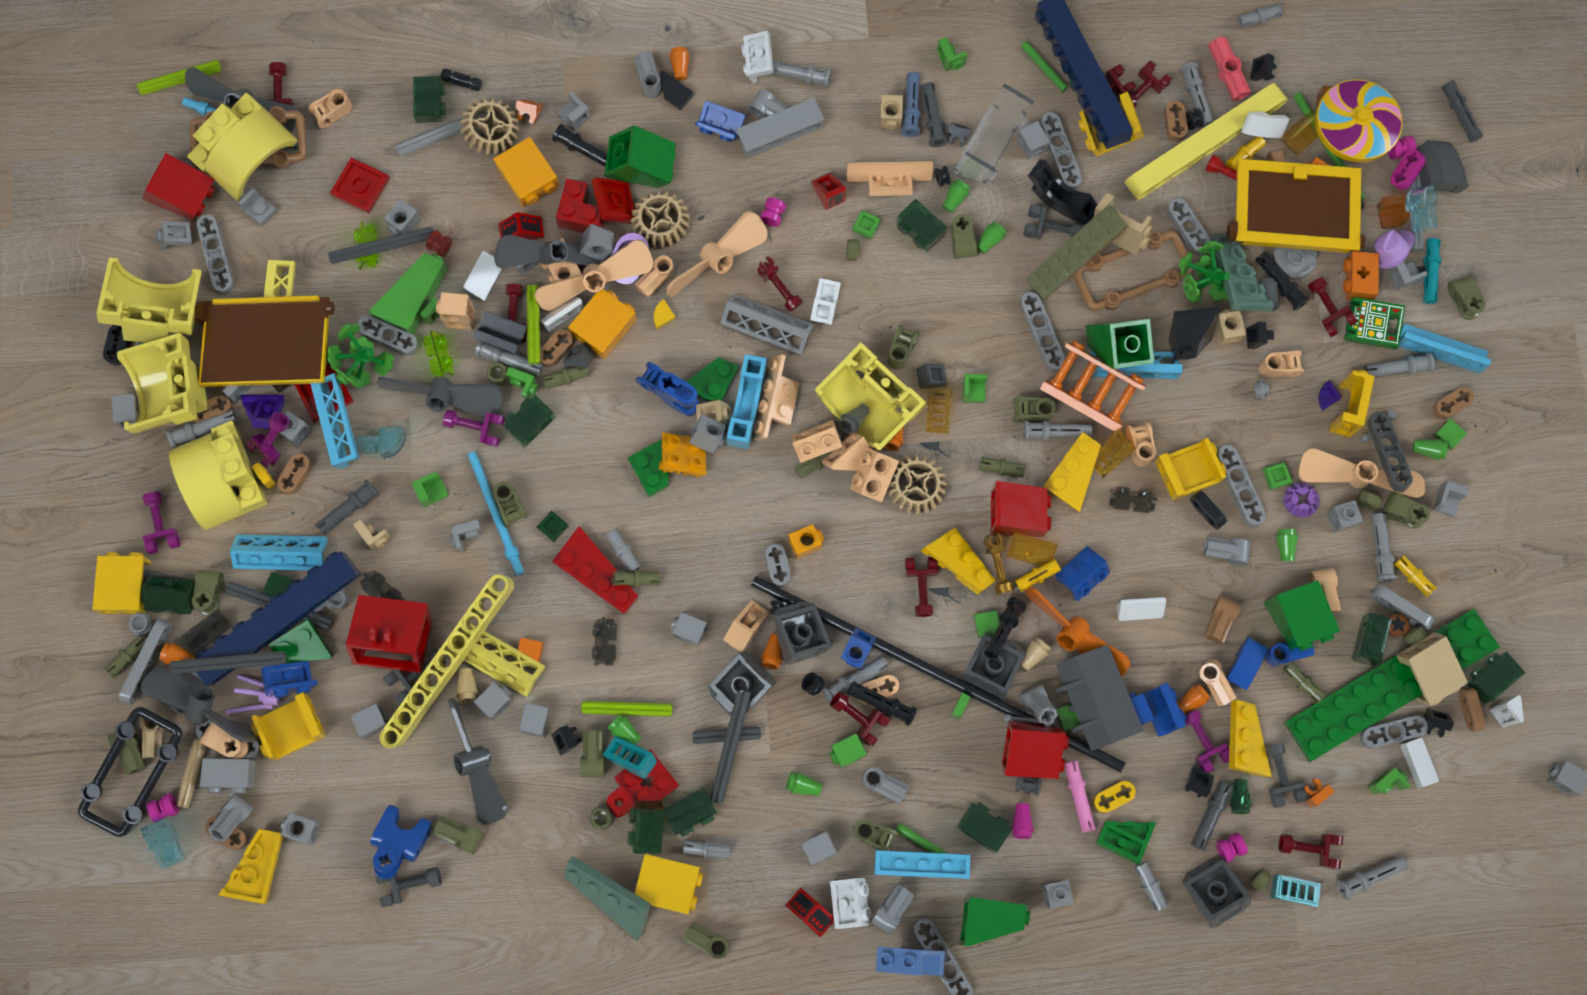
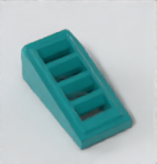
M617 736L614 737L603 753L605 758L642 779H646L657 762L652 752ZM622 746V749L620 750L618 755H614L616 751L619 749V747ZM628 750H629L630 752L628 753V755L626 756V758L623 759L624 756L626 755V753H627Z
M1275 874L1273 875L1271 898L1318 907L1321 884ZM1284 882H1287L1286 895L1282 894ZM1292 883L1296 884L1294 897L1291 896ZM1301 885L1304 886L1303 899L1299 898ZM1309 887H1314L1312 901L1308 900Z

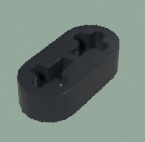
M112 325L109 328L103 350L104 359L113 366H119L122 363L118 360L117 356L113 359L110 355L115 354L116 351L127 349L130 345V341L123 340V335H120L119 339L115 336L116 333H120L122 330V326Z
M1198 490L1190 497L1192 505L1214 529L1219 530L1227 523L1225 515L1204 492Z

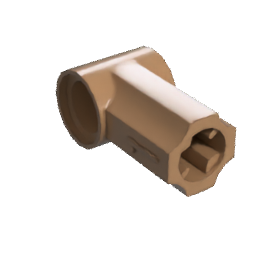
M1220 595L1212 609L1213 616L1204 636L1215 643L1223 644L1231 624L1235 622L1242 605Z

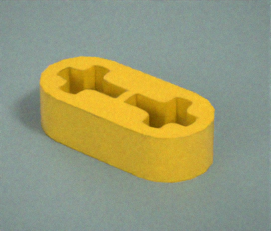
M1128 781L1119 782L1096 794L1093 798V806L1100 813L1110 812L1131 801L1136 794L1135 787ZM1120 786L1129 788L1128 798L1125 796L1116 797L1115 794L1121 791ZM1101 796L1104 799L1111 796L1113 799L1107 803V809L1105 806L1100 807L1098 804L1101 801Z

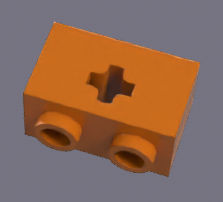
M1352 251L1343 262V271L1346 272L1343 292H1346V300H1351L1352 297L1374 300L1379 290V253Z

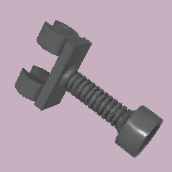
M1030 205L1028 216L1040 218L1038 227L1030 224L1025 225L1023 235L1039 240L1042 229L1045 228L1069 233L1072 238L1083 228L1084 224L1075 222L1074 225L1070 226L1049 220L1046 221L1045 214L1047 208Z
M436 648L428 654L429 659L424 662L421 673L411 672L404 676L401 670H393L383 677L387 686L395 684L400 679L406 687L405 690L396 696L400 704L413 688L411 683L423 674L437 654L438 650Z
M1284 744L1265 747L1267 756L1272 757L1275 761L1274 764L1277 768V775H1279V782L1281 784L1280 788L1269 790L1273 807L1285 806L1284 797L1281 792L1293 790L1296 803L1307 801L1304 784L1297 783L1291 785L1288 781L1283 758H1281L1283 753L1286 752Z
M438 867L428 869L426 875L400 882L398 881L397 873L394 877L387 880L376 876L377 884L390 881L393 893L391 896L380 898L381 907L402 903L400 891L403 889L421 886L426 883L430 884L432 888L442 885L441 873Z

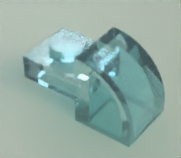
M1434 185L1409 190L1406 195V212H1410L1414 233L1438 228L1434 208L1438 204Z
M402 426L379 427V436L356 437V446L364 454H376L379 451L383 459H388L401 451L405 444L406 432Z
M167 818L140 828L149 850H153L161 870L185 860V856L176 838L178 837L177 831Z

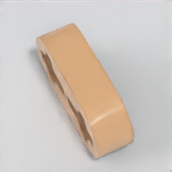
M886 675L866 682L862 686L870 690L876 689L877 693L889 698L897 693L899 681L892 675ZM886 680L889 683L895 684L892 687V692H889L888 689L880 691L879 687L884 686Z

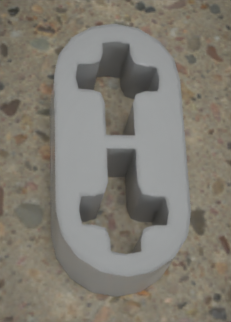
M772 544L765 552L770 580L775 586L784 587L789 583L791 577L786 552L781 545ZM774 549L778 553H782L779 555V563L775 564L774 557L769 556ZM779 567L782 574L787 575L784 577L783 582H780L778 578H774V576H777V568Z

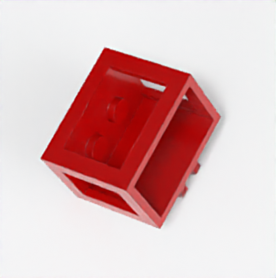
M358 595L345 644L353 665L421 673L433 626L428 604ZM367 649L407 654L412 656L413 661L365 656V652Z

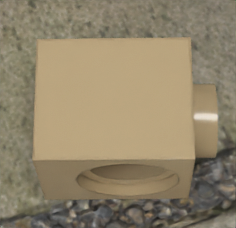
M881 95V128L887 130L901 128L903 95ZM892 111L895 115L890 116L887 112Z
M1227 309L1219 312L1215 325L1219 345L1241 342L1246 336L1240 310L1232 311ZM1225 323L1232 324L1234 329H1228Z

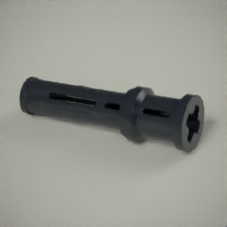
M563 124L557 127L552 141L555 143L560 142L567 146L569 151L574 152L576 150L605 167L607 153L582 140L580 134H574L565 129Z
M1263 252L1260 258L1257 257L1255 259L1268 276L1278 283V287L1281 290L1280 295L1286 297L1292 304L1294 311L1299 310L1308 303L1310 298L1303 295L1298 289L1296 282H1291L1267 252Z
M1015 597L1008 599L1007 608L1000 614V623L984 651V655L987 658L997 660L1011 630L1018 626L1019 617L1027 608L1021 599Z
M855 681L851 683L847 695H851L884 711L887 717L901 720L906 726L912 723L916 715V707L902 704L897 698L889 699Z

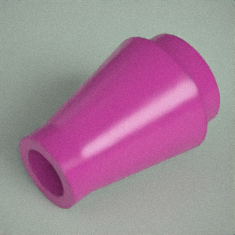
M1026 803L1016 804L1011 827L1013 837L1016 839L1032 838V833H1034L1030 805Z

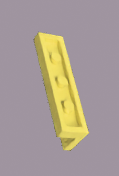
M268 260L264 297H279L282 285L287 290L284 297L293 295L295 261ZM282 267H289V274L281 279Z
M470 623L472 629L477 628L475 625ZM485 631L464 659L468 664L526 697L532 692L535 681L545 669L543 664ZM460 636L457 639V646L462 648L465 640ZM484 644H492L496 647V650L489 651L484 647ZM511 655L516 661L508 662L503 656ZM530 666L536 671L531 675L524 671L523 667Z

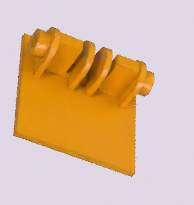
M662 432V461L659 462V470H662L663 473H674L675 471L676 475L682 472L683 476L691 475L696 478L706 475V450L690 444L691 436Z

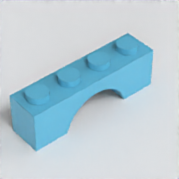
M747 354L744 356L737 399L726 438L728 446L749 450L767 368V358Z

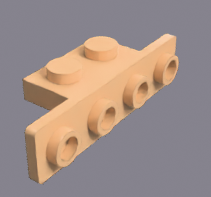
M932 161L847 163V182H868L869 196L912 195V181H931L933 177Z
M783 354L773 356L767 365L768 374L762 387L763 396L758 405V418L753 427V440L756 441L767 439L771 420L785 426L791 425L800 383L781 376L786 358Z

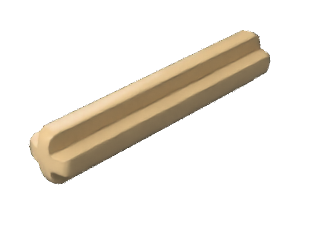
M199 739L193 740L176 800L177 807H190L202 758L206 750V746L199 742Z

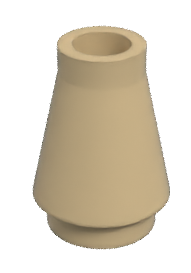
M1038 637L1034 641L1031 640L1025 651L1026 654L1021 662V666L1030 671L1031 668L1049 655L1048 652L1051 648Z
M470 668L460 669L458 671L459 678L456 698H458L461 704L474 703L477 696H479V692L474 680L473 671Z

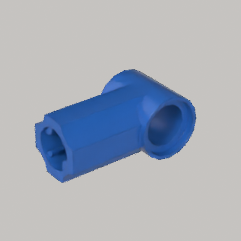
M1287 642L1277 643L1268 648L1265 659L1271 666H1280L1288 662L1314 656V647L1300 652L1299 648L1291 650ZM1275 649L1282 653V660L1275 658Z

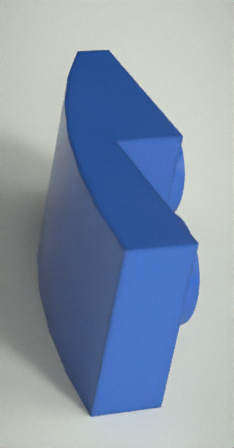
M1247 636L1235 655L1237 659L1226 675L1227 680L1247 691L1263 662L1268 648Z

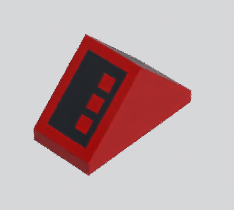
M831 173L811 181L825 210L845 202V185Z
M516 212L498 224L500 238L506 235H514L530 240L545 238L542 218L540 216Z
M802 888L785 905L820 938L834 922V917Z

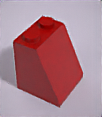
M165 153L148 183L142 199L193 221L195 215L200 217L205 208L202 202L205 197L210 199L216 187L212 184L215 179Z
M996 481L991 490V535H997L998 533L1001 536L1044 537L1047 530H1051V517H1047V508L1051 507V495H1047V488Z
M1008 720L1001 762L1004 775L1058 779L1059 772L1063 773L1065 759L1062 758L1063 750L1068 748L1069 736H1066L1062 728Z

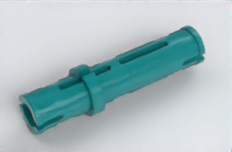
M1438 238L1426 240V257L1423 258L1425 271L1428 274L1424 278L1423 303L1425 304L1437 303L1439 265L1442 261L1440 258L1441 240Z

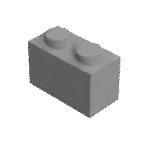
M202 758L200 787L206 788L207 793H222V789H231V793L245 794L246 789L253 790L256 761L250 759Z

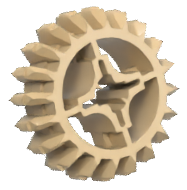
M483 97L481 98V104L475 99L473 106H467V111L462 113L464 119H461L460 125L463 126L461 134H466L464 141H471L470 148L477 146L478 153L484 149L486 155H489L490 150L493 151L494 155H497L499 149L505 152L506 146L512 147V141L517 139L515 133H518L519 127L515 126L518 124V119L513 118L515 112H508L509 104L503 107L501 99L498 100V103H494L493 97L490 98L489 102ZM487 112L486 117L478 118V120L474 119L478 114ZM495 114L500 116L503 119V121L498 120L495 117ZM489 118H490V124H491V128H492L491 131H490V134H489V128H488V125H487L488 122H489ZM474 129H476V131L481 132L484 135V138L480 137ZM501 132L506 133L502 138L492 140L493 135L501 134Z
M658 190L656 196L649 192L648 199L642 196V203L636 202L635 207L637 210L632 211V216L636 217L631 219V223L634 225L633 231L643 236L648 244L652 242V247L655 248L657 243H659L663 249L665 247L664 243H668L672 247V240L680 242V236L686 235L684 229L689 228L687 221L690 220V215L687 214V206H683L684 201L682 199L677 200L676 194L669 197L668 191L661 195V192ZM671 210L678 216L677 223L673 222L672 218H670ZM645 216L651 221L650 229L643 223Z
M914 455V461H911L909 456H906L905 463L899 460L898 467L888 488L892 490L888 492V496H896L892 503L900 502L899 510H902L904 506L908 507L907 514H910L912 509H915L916 515L920 514V509H923V512L927 514L929 512L928 506L935 510L937 507L936 503L941 504L943 501L940 496L946 495V491L942 488L947 487V482L941 481L946 475L945 473L938 474L942 467L937 466L934 468L935 460L927 463V456H924L922 461H919L918 455ZM912 469L923 470L925 473L918 475ZM904 474L908 485L901 492L899 478ZM932 478L935 484V491L930 496L926 484ZM915 482L917 484L920 482V488L918 486L912 487L913 483ZM911 495H917L918 497H920V499L924 500L915 501L907 497Z

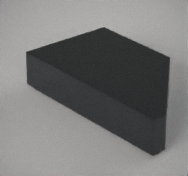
M662 70L660 74L664 99L681 111L693 97L694 93Z

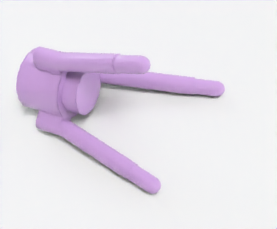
M240 674L237 675V678L264 687L263 681ZM235 688V693L259 696V702H263V704L227 709L226 713L273 709V705H279L281 698H275L274 695L266 696L265 688H261L260 691Z

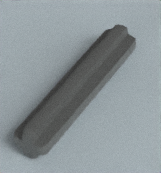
M743 727L739 741L760 739V727ZM728 729L694 731L692 734L693 743L724 742Z

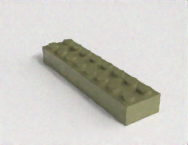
M1108 204L1029 275L1026 280L1042 299L1046 300L1129 225Z

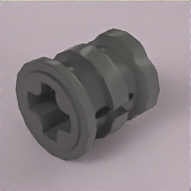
M1017 777L1015 791L1023 790L1027 794L1034 792L1035 796L1038 797L1042 778Z

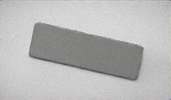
M812 98L737 128L736 132L743 146L742 152L744 157L748 159L824 128L825 119L815 98Z

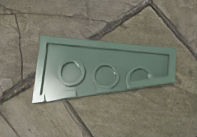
M1215 234L1212 241L1224 244V248L1221 251L1215 252L1219 268L1223 272L1230 274L1229 280L1223 281L1230 309L1272 311L1275 306L1272 300H1268L1265 296L1266 290L1263 284H1259L1255 278L1256 272L1254 268L1250 267L1246 262L1247 256L1240 243L1227 242L1226 235Z
M572 856L567 862L564 877L638 941L643 935L651 904Z

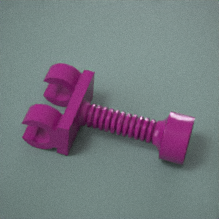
M447 409L443 417V426L452 429L455 425L479 430L481 431L479 442L498 447L500 439L488 436L491 423L504 425L506 417L486 412L484 423L461 418L457 416V411Z
M274 413L269 421L271 429L266 437L262 433L252 436L246 445L252 453L256 448L264 455L260 462L266 469L269 464L273 467L278 461L277 458L281 456L272 444L278 433L284 432L290 423L289 418L282 413Z
M161 492L144 494L142 496L144 505L150 507L155 533L142 536L146 552L149 555L158 553L156 540L167 538L169 548L180 547L178 530L174 528L164 530L159 509V504L163 502Z
M1196 709L1186 714V726L1191 725L1196 735H1198L1197 737H1199L1203 747H1205L1204 749H1206L1204 754L1195 758L1201 770L1207 773L1214 770L1208 757L1217 752L1223 763H1228L1229 748L1227 744L1223 743L1217 747L1211 744L1207 734H1205L1206 732H1204L1205 730H1203L1204 728L1200 724V719L1202 718L1200 711Z

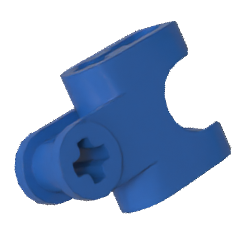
M647 362L645 365L647 370L642 377L638 376L635 381L645 390L659 396L665 404L688 417L693 416L696 413V405L699 404L697 390L676 375L666 373L654 363ZM694 404V406L691 409L683 408V406L690 407Z
M389 805L370 840V845L378 848L373 857L376 876L384 880L391 879L396 875L404 859L415 862L431 833L432 821L422 818L414 828L410 830L400 829L397 826L400 817L399 808Z

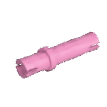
M1074 761L1065 764L1069 781L1067 787L1068 790L1071 789L1081 833L1096 830L1084 787L1086 782L1082 780L1079 762Z

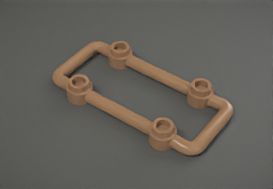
M279 106L271 108L269 113L282 125L288 119H296L298 153L289 154L279 149L260 165L274 164L280 168H286L291 162L304 160L307 155L305 119L303 114L296 110L286 111ZM215 111L208 112L205 117H197L191 120L189 124L191 151L199 144L192 135L198 130V126H202ZM192 162V164H193L196 168L200 169L196 164H194V163Z
M1170 230L1163 233L1152 231L1148 237L1150 242L1147 248L1150 250L1159 249L1164 241L1171 239L1180 259L1188 254L1180 236L1175 231ZM1120 248L1104 255L1097 254L1074 274L1073 278L1088 309L1092 311L1104 308L1116 310L1122 301L1162 286L1167 288L1176 287L1187 274L1191 275L1193 273V269L1189 268L1186 275L1183 276L1180 275V271L1169 269L1162 278L1122 293L1110 291L1106 293L1103 300L1094 302L1081 272L1086 270L1098 272L1103 264L1131 254Z

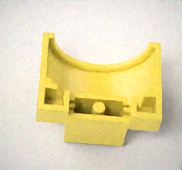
M245 93L232 108L222 103L192 135L200 143L187 157L203 172L208 173L224 190L239 202L243 195L245 184L255 169L271 154L287 146L293 147L298 140L251 95Z
M110 257L96 312L98 323L122 326L123 340L147 343L171 336L172 333L192 335L201 270L192 269L191 276L179 283L158 284L133 276L121 266L118 258Z
M181 333L117 352L118 360L123 364L133 382L139 404L137 422L134 424L124 422V428L128 432L135 434L170 423L181 424L197 419L198 412L208 410L205 387L198 385L200 368L191 361L189 341Z
M861 342L815 389L819 399L839 421L841 415L858 407L860 404H865L869 408L870 413L855 433L863 436L870 447L876 451H880L908 421L911 422L926 407V401L914 390L903 384ZM859 370L865 373L864 378L861 379L856 371ZM899 407L901 408V413L896 411Z
M233 421L212 428V433L175 447L169 452L171 469L181 495L193 517L204 530L268 504L261 485L257 482L251 468L252 466L244 449V442L239 429ZM231 486L239 488L238 496H236Z

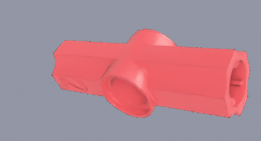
M1226 37L1216 38L1209 43L1208 47L1218 67V77L1225 83L1233 101L1243 100L1251 94V91L1241 71V61L1238 57L1234 56Z

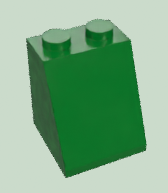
M635 125L609 136L604 177L655 188L670 184L673 178L672 171L676 156V143Z
M1128 319L1085 325L1088 348L1112 369L1154 363L1150 319Z
M1319 580L1278 594L1264 602L1266 609L1291 650L1299 648L1300 652L1314 647L1312 643L1318 640L1321 641V644L1335 639L1333 635L1340 632Z
M965 897L959 945L972 946L1024 930L1025 925H1029L1030 911H1027V905Z

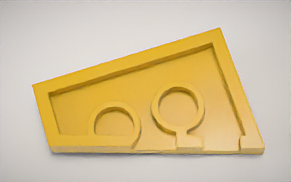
M1082 432L1043 486L1079 513L1101 444Z
M956 528L921 550L926 556L930 555L936 559L940 567L943 569L946 567L953 572L957 580L977 595L996 582L995 578Z
M1240 700L1231 701L1229 769L1268 778L1272 777L1256 706L1255 704Z
M258 829L245 850L243 858L238 866L234 868L230 879L218 896L267 904L283 840L281 833Z

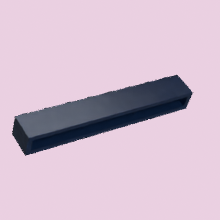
M1043 0L1038 2L1035 19L1038 24L1042 25L1045 39L1052 44L1053 54L1059 58L1063 73L1068 75L1072 90L1077 92L1079 104L1082 108H1085L1090 125H1094L1099 142H1103L1105 148L1109 149L1130 141L1133 129L1065 0Z
M337 551L331 553L325 558L327 562L320 567L316 565L307 572L308 576L302 580L297 579L288 586V591L272 597L269 600L270 604L265 608L260 607L251 613L252 617L249 620L237 623L232 628L233 632L227 636L222 635L213 642V647L209 650L203 649L194 656L195 659L258 653L362 574L346 553L341 551L339 553ZM236 668L199 671L196 673L206 686H214Z

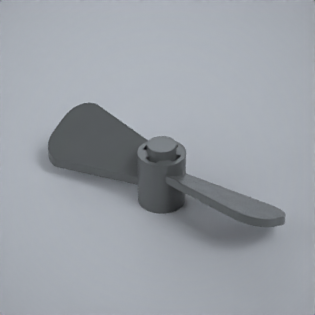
M188 68L185 72L186 86L193 94L224 102V105L230 108L245 93H248L268 112L275 106L282 107L286 111H298L294 105L255 97L248 89L233 91L197 68ZM288 119L283 124L290 133L293 132L296 126V119Z
M506 235L498 241L494 258L496 266L501 269L534 262L549 265L564 261L584 266L602 263L600 260L579 253L580 241L565 243L562 240H554L541 243L514 235Z
M379 377L377 380L378 385L387 390L427 395V407L436 412L445 411L448 405L485 418L486 412L499 415L502 408L503 393L500 387L495 384H453L445 377L434 378L430 387L388 377Z
M164 664L155 667L143 679L141 692L144 695L186 711L185 717L191 723L202 724L209 719L237 740L243 742L255 741L253 733L211 710L215 695L210 689L204 687L193 689L178 673L172 674L170 672V665Z
M454 698L448 699L451 712L466 748L465 751L454 754V766L460 776L469 775L478 820L485 825L492 824L506 816L507 805L487 770L489 762H491V754L482 745L472 748L459 706Z

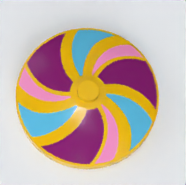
M1347 80L1334 85L1324 94L1316 108L1315 127L1321 142L1331 153L1350 162L1365 163L1383 157L1393 148L1402 131V114L1396 100L1383 87L1366 80Z

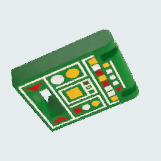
M1352 297L1350 309L1358 322L1350 326L1347 321L1345 332L1350 333L1345 334L1344 340L1397 350L1400 342L1405 305ZM1389 319H1397L1394 335L1387 334Z

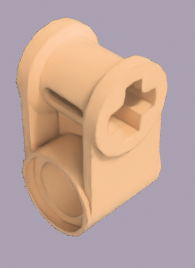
M335 89L310 104L308 111L315 116L318 126L324 129L349 114L352 110V103L343 90ZM344 100L342 104L337 105L339 101Z
M1294 350L1270 353L1260 362L1259 371L1267 378L1301 376L1305 373L1301 366L1300 357L1302 352ZM1268 362H1272L1275 365V369L1271 368Z
M1145 422L1144 425L1134 427L1127 425L1126 438L1130 446L1132 460L1137 466L1146 467L1156 455L1151 424ZM1139 451L1147 452L1149 457H1142Z
M212 721L199 740L205 746L234 759H241L248 752L247 742L233 738ZM233 744L237 747L235 751L231 748Z

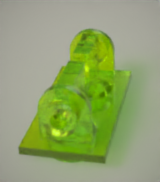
M361 221L357 229H354V242H357V245L377 240V231L374 225L367 224L363 227V221ZM377 253L356 258L355 262H358V270H361L363 265H367L368 268H375L378 263Z
M429 331L430 335L424 337L423 344L427 357L435 355V358L429 360L432 375L435 378L444 377L443 373L454 375L453 361L448 353L446 338L443 334Z

